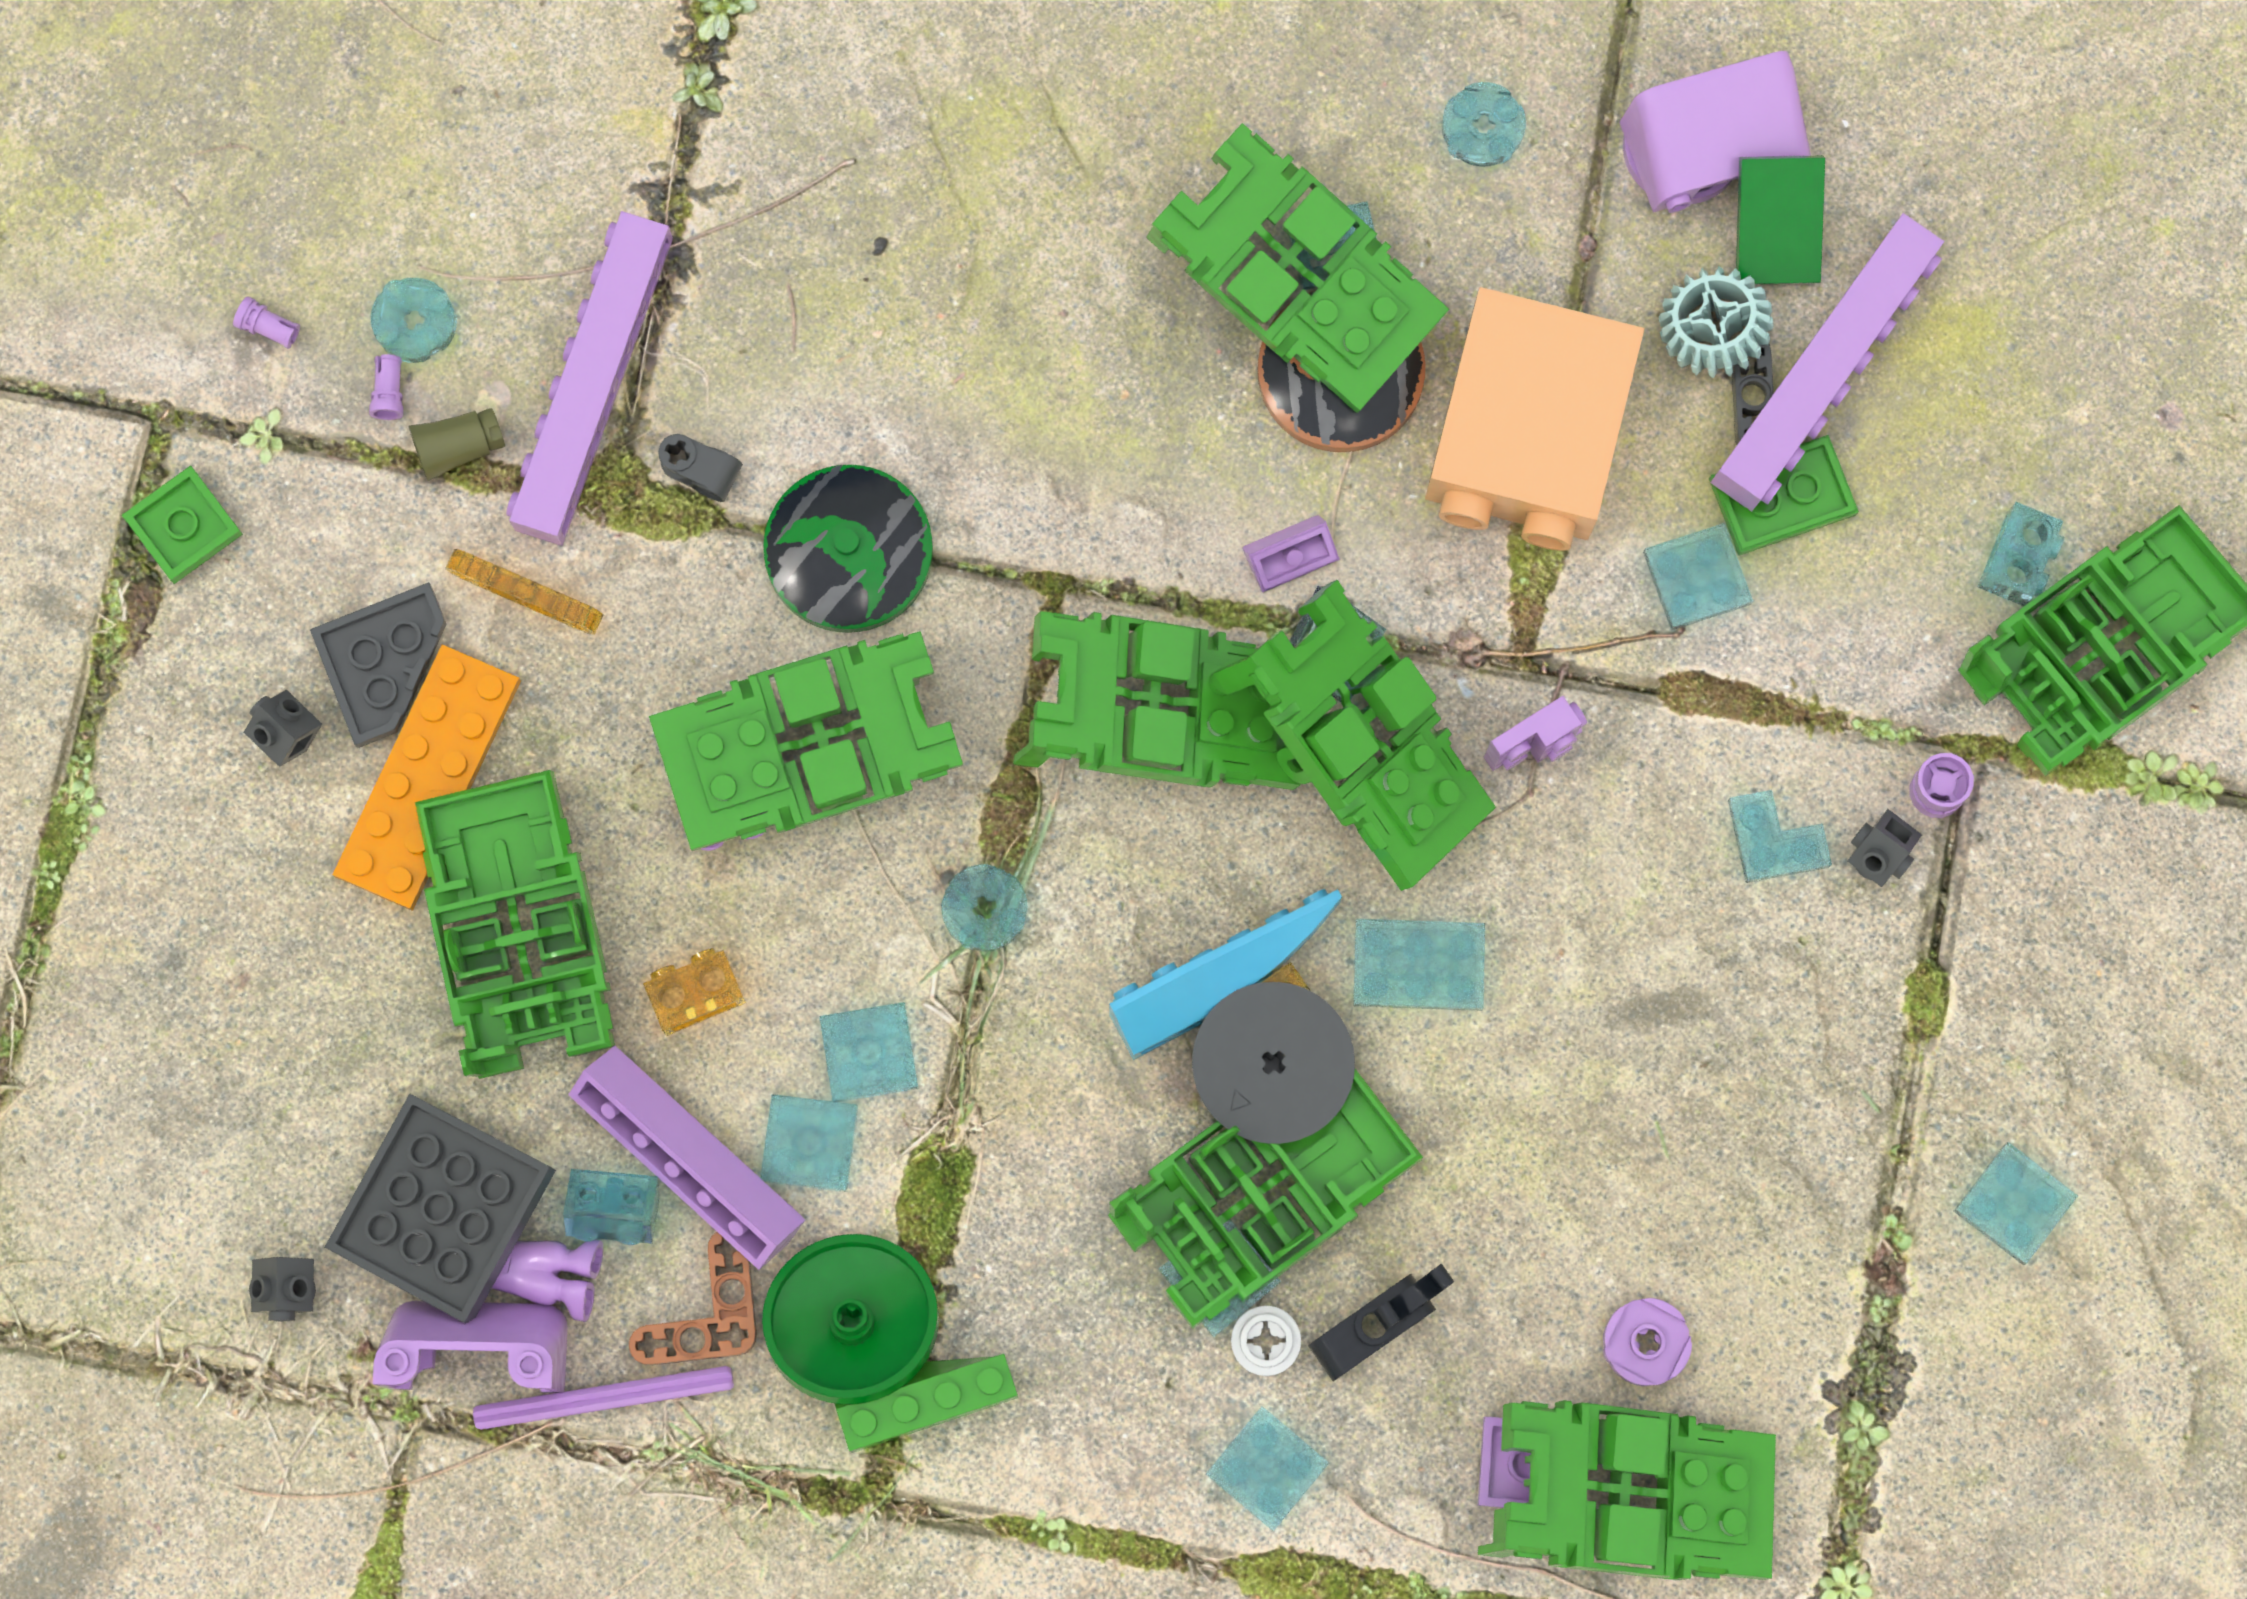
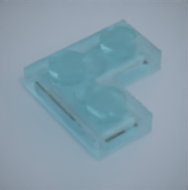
M1772 790L1729 798L1728 804L1746 883L1825 869L1832 865L1823 823L1781 831Z

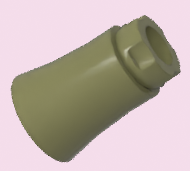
M492 408L479 413L472 411L444 420L408 426L427 481L467 462L490 455L492 450L505 447V442Z

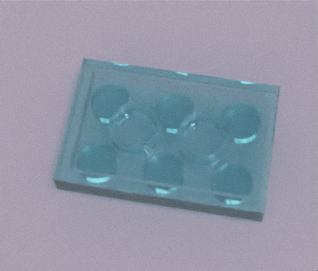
M1356 919L1353 1006L1482 1011L1484 1008L1485 923Z

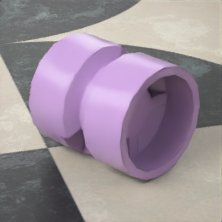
M1939 753L1931 756L1921 765L1910 783V798L1913 805L1920 813L1931 818H1944L1952 815L1970 796L1974 787L1972 770L1963 758L1955 754Z

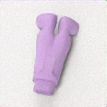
M589 1239L577 1249L571 1250L567 1249L559 1241H517L492 1289L510 1293L545 1306L562 1301L574 1320L587 1322L594 1303L595 1288L593 1283L582 1280L561 1279L558 1277V1274L564 1271L595 1279L598 1276L602 1263L603 1242L601 1240Z

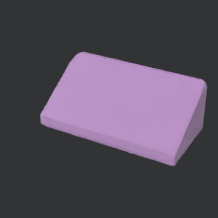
M1319 515L1243 547L1244 554L1262 592L1340 560L1327 523Z

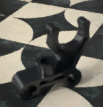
M1443 1264L1434 1268L1418 1281H1416L1412 1274H1409L1317 1338L1308 1347L1334 1382L1434 1312L1436 1308L1430 1300L1455 1281ZM1369 1314H1375L1385 1328L1384 1335L1379 1338L1368 1337L1362 1330L1363 1318Z

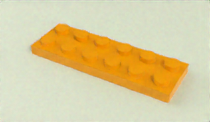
M443 644L441 645L332 874L335 878L406 909L414 910L428 880L423 857L425 846L415 802L471 789L521 683L519 677Z

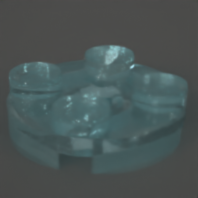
M1490 82L1472 83L1466 86L1463 91L1457 93L1455 97L1453 96L1445 107L1442 119V134L1449 153L1454 158L1461 159L1467 164L1480 167L1494 166L1509 161L1513 153L1519 148L1526 128V116L1521 104L1518 105L1517 101L1511 96V92L1505 87ZM1485 115L1488 116V122L1495 125V129H1490L1487 133H1480L1478 128L1473 127L1472 122H1478L1480 116Z
M415 277L389 281L373 304L371 327L375 338L389 355L399 356L404 362L418 363L431 359L430 356L436 354L440 349L443 351L451 343L455 335L457 317L451 301L442 288L427 279ZM411 311H418L419 315L425 318L424 323H417L414 330H409L408 324L403 318L405 315L410 314Z
M980 864L968 867L955 875L945 891L941 910L944 924L955 940L966 949L989 952L1007 946L1022 932L1025 926L1028 905L1025 891L1016 877L1010 873L1008 874L1003 869L996 868V866ZM980 897H985L987 902L995 901L997 904V908L991 911L992 917L989 919H984L982 915L975 916L972 912V909L978 907L977 899Z

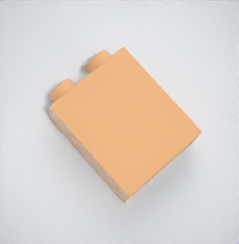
M1479 287L1425 500L1441 503L1439 517L1452 525L1473 530L1487 529L1491 516L1524 524L1521 538L1532 545L1550 550H1569L1573 537L1588 540L1598 520L1645 328Z

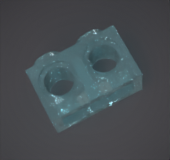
M2015 502L2005 516L1977 587L2021 606H2025L2033 596L2038 597L2042 594L2049 579V574L2043 572L2049 558L2056 559L2065 538L2059 535L2063 521ZM2023 529L2036 531L2040 536L2041 544L2031 545L2026 542L2023 537ZM2008 567L2020 568L2025 574V583L2012 581L2008 576Z

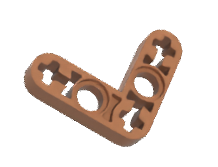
M718 1232L714 1233L708 1242L714 1317L639 1327L629 1339V1350L636 1361L644 1365L653 1366L733 1357L746 1354L754 1347L757 1330L750 1262L739 1251H735L732 1255L733 1266L738 1267L743 1264V1273L727 1272L718 1276L717 1268H726L725 1256L716 1252V1247L724 1243V1238ZM731 1279L740 1281L745 1289L742 1300L733 1305L725 1303L720 1296L722 1285ZM739 1323L741 1330L748 1331V1338L741 1340V1347L734 1348L733 1342L728 1340L717 1341L720 1350L711 1352L713 1335L709 1328L710 1325L718 1324L716 1331L718 1334L731 1332L732 1324ZM690 1328L700 1329L705 1336L703 1348L696 1353L686 1352L681 1345L682 1334ZM674 1329L672 1343L677 1353L676 1356L668 1357L670 1350L668 1347L654 1349V1357L647 1358L645 1351L638 1350V1343L645 1341V1334L652 1333V1337L655 1340H668L666 1330Z

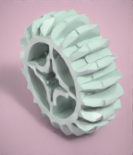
M1718 266L1715 275L1708 276L1707 271L1701 268L1699 279L1694 280L1686 274L1684 278L1685 288L1673 285L1671 289L1673 298H1664L1662 305L1665 312L1660 313L1659 323L1662 327L1660 331L1661 340L1664 344H1667L1666 350L1668 355L1671 357L1677 356V362L1681 368L1691 364L1692 372L1696 376L1704 368H1708L1709 376L1714 378L1717 374V369L1724 368L1725 373L1731 377L1733 365L1738 364L1746 370L1749 366L1747 357L1760 359L1762 354L1760 346H1768L1770 342L1768 332L1772 331L1774 327L1773 318L1770 317L1773 312L1771 302L1765 300L1766 293L1762 286L1755 288V280L1751 275L1741 280L1740 272L1735 268L1728 276H1725L1723 268ZM1720 299L1730 300L1733 302H1724ZM1703 303L1698 311L1690 313L1694 308ZM1712 311L1715 312L1717 320L1720 321V333L1717 332L1716 325L1712 323ZM1742 331L1740 335L1729 341L1734 333ZM1706 341L1713 345H1705L1698 342Z

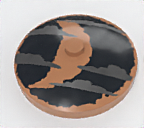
M1316 290L1309 292V294L1312 296ZM1289 303L1283 310H1281V311L1279 312V314L1274 318V320L1272 321V323L1270 324V326H1271V325L1274 323V321L1282 314V312L1290 305V303ZM1262 341L1258 358L1257 375L1261 396L1277 424L1298 441L1313 448L1330 452L1364 450L1378 445L1393 436L1404 426L1416 409L1425 380V355L1422 343L1420 342L1366 405L1356 413L1323 382L1315 381L1299 366L1301 363L1295 357L1287 363Z

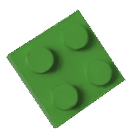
M191 465L122 514L123 518L173 584L180 581L243 535Z

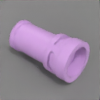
M249 296L245 297L241 302L233 320L234 327L240 330H249V333L253 335L258 333L283 345L287 349L291 348V345L294 344L300 331V324L293 323L268 311L267 306L260 305L259 302Z
M383 354L381 357L376 356L374 358L375 384L374 391L371 393L372 401L369 405V415L381 420L400 419L403 417L401 402L403 395L400 393L402 359L399 356Z

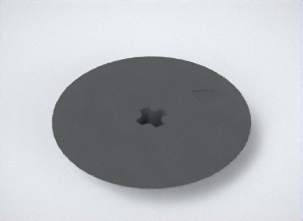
M1263 982L1248 985L1234 991L1222 999L1209 1012L1196 1036L1192 1055V1068L1200 1098L1220 1124L1228 1130L1237 1125L1240 1130L1237 1135L1248 1140L1268 1144H1281L1297 1141L1316 1133L1337 1115L1347 1100L1352 1087L1355 1056L1347 1027L1338 1013L1324 999L1310 990L1290 983Z

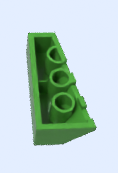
M1005 1354L993 1357L926 1361L916 1376L888 1396L860 1404H835L849 1452L854 1453L1019 1397Z

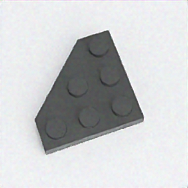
M429 582L310 629L352 740L357 748L398 732L447 625L434 590Z

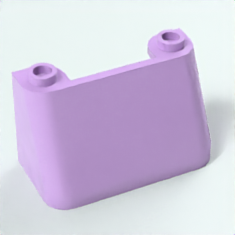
M1787 51L1773 52L1649 88L1633 99L1619 122L1653 213L1667 209L1669 213L1681 211L1692 204L1691 198L1700 189L1738 179L1739 157L1811 156L1795 71Z
M424 1301L405 1302L393 1313L376 1352L373 1367V1385L387 1389L412 1390V1382L418 1373L425 1369L435 1368L436 1350L508 1351L509 1374L518 1385L526 1388L540 1389L542 1393L565 1392L568 1332L566 1317L562 1311L552 1305L483 1303L476 1318L465 1324Z

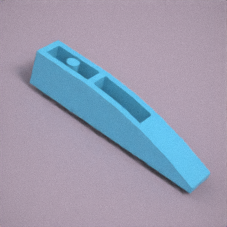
M1321 889L1303 900L1304 906L1290 913L1288 909L1281 910L1267 918L1265 925L1253 931H1250V929L1243 930L1229 938L1227 944L1217 949L1203 951L1178 968L1174 962L1160 968L1152 974L1153 979L1151 982L1141 988H1138L1137 984L1133 983L1114 993L1115 999L1109 1004V1016L1133 1061L1202 1025L1209 1012L1222 999L1234 991L1248 985L1262 983L1312 937L1339 905L1342 898L1339 890L1337 889L1328 894L1325 889Z

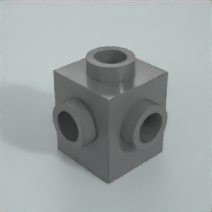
M285 690L272 698L264 696L250 710L252 718L243 733L280 767L308 750L322 723L288 690Z
M1887 809L1873 827L1865 823L1850 843L1857 848L1847 862L1853 865L1861 876L1868 880H1873L1880 887H1883L1892 875L1900 879L1912 864L1914 858L1909 854L1922 834Z
M271 1257L252 1260V1280L249 1285L251 1312L269 1313L268 1321L278 1322L295 1321V1313L313 1312V1299L316 1293L314 1259Z

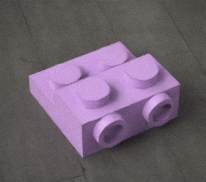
M1561 696L1493 739L1488 746L1484 759L1492 771L1502 765L1506 770L1515 767L1528 757L1526 753L1529 751L1537 763L1546 757H1549L1551 762L1573 749L1571 745L1578 740L1576 736L1582 733L1581 727L1587 724V720L1575 702L1569 704L1565 697Z

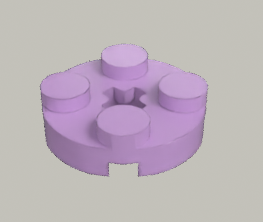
M1655 1298L1633 1300L1618 1308L1609 1318L1603 1333L1604 1357L1613 1371L1623 1380L1637 1386L1660 1385L1677 1376L1689 1360L1692 1342L1691 1336H1689V1329L1685 1324L1686 1321L1674 1306L1663 1300ZM1648 1330L1655 1333L1654 1341L1659 1344L1657 1351L1648 1350L1646 1354H1643L1639 1351L1640 1344L1635 1341L1637 1334L1645 1335Z

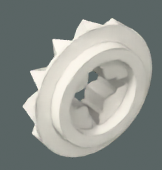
M1259 1306L1248 1310L1238 1319L1232 1331L1231 1345L1236 1360L1248 1372L1261 1376H1272L1284 1372L1295 1362L1301 1347V1334L1295 1320L1287 1312L1274 1306ZM1263 1322H1267V1329H1270L1271 1336L1285 1339V1342L1271 1347L1268 1360H1265L1261 1346L1247 1343V1340H1253L1261 1335V1329L1264 1328Z

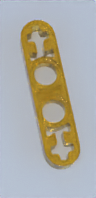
M454 549L445 567L449 573L464 581L587 634L595 635L604 616L600 611L583 602L459 549Z

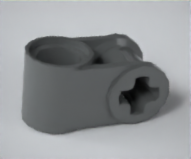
M673 434L664 438L658 450L661 467L667 476L718 502H725L743 465L741 461L719 449L708 447L682 434ZM681 450H684L687 461L679 459L676 464H672L670 454L678 455Z

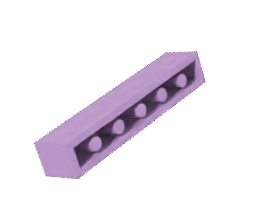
M613 1046L584 1069L568 1094L758 1270L789 1244L804 1223L805 1219L791 1205L782 1199L616 1046Z

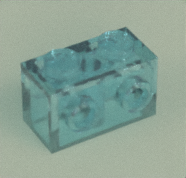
M571 1169L563 1212L566 1236L575 1237L582 1241L605 1239L616 1240L626 1245H636L639 1243L653 1244L660 1200L658 1176Z

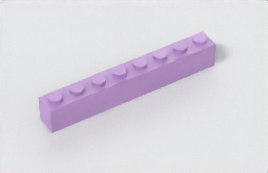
M621 211L617 223L611 222L608 227L604 243L608 247L603 261L598 260L594 266L591 275V284L594 285L590 299L584 298L577 314V322L581 324L576 337H570L566 343L563 353V361H566L562 376L556 375L550 387L549 399L553 400L548 415L542 414L538 420L535 430V438L538 439L534 453H528L522 464L521 477L524 478L519 493L513 492L508 503L506 514L510 517L509 521L517 532L563 546L673 240L668 225Z
M1903 213L1712 479L1711 484L1751 512L1760 501L1767 505L1782 486V483L1776 480L1783 468L1791 472L1806 451L1799 447L1806 436L1814 440L1828 421V418L1822 415V413L1830 403L1837 407L1851 388L1845 381L1852 371L1860 375L1874 356L1868 350L1875 339L1883 343L1897 322L1891 319V316L1898 307L1905 311L1920 290L1913 285L1920 275L1928 279L1942 260L1936 253L1945 241Z

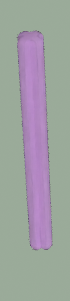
M722 1366L478 1405L473 1408V1420L475 1427L482 1430L726 1391L733 1388V1374L730 1367Z

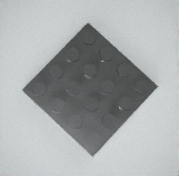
M409 1093L324 1248L466 1324L476 1318L556 1170Z

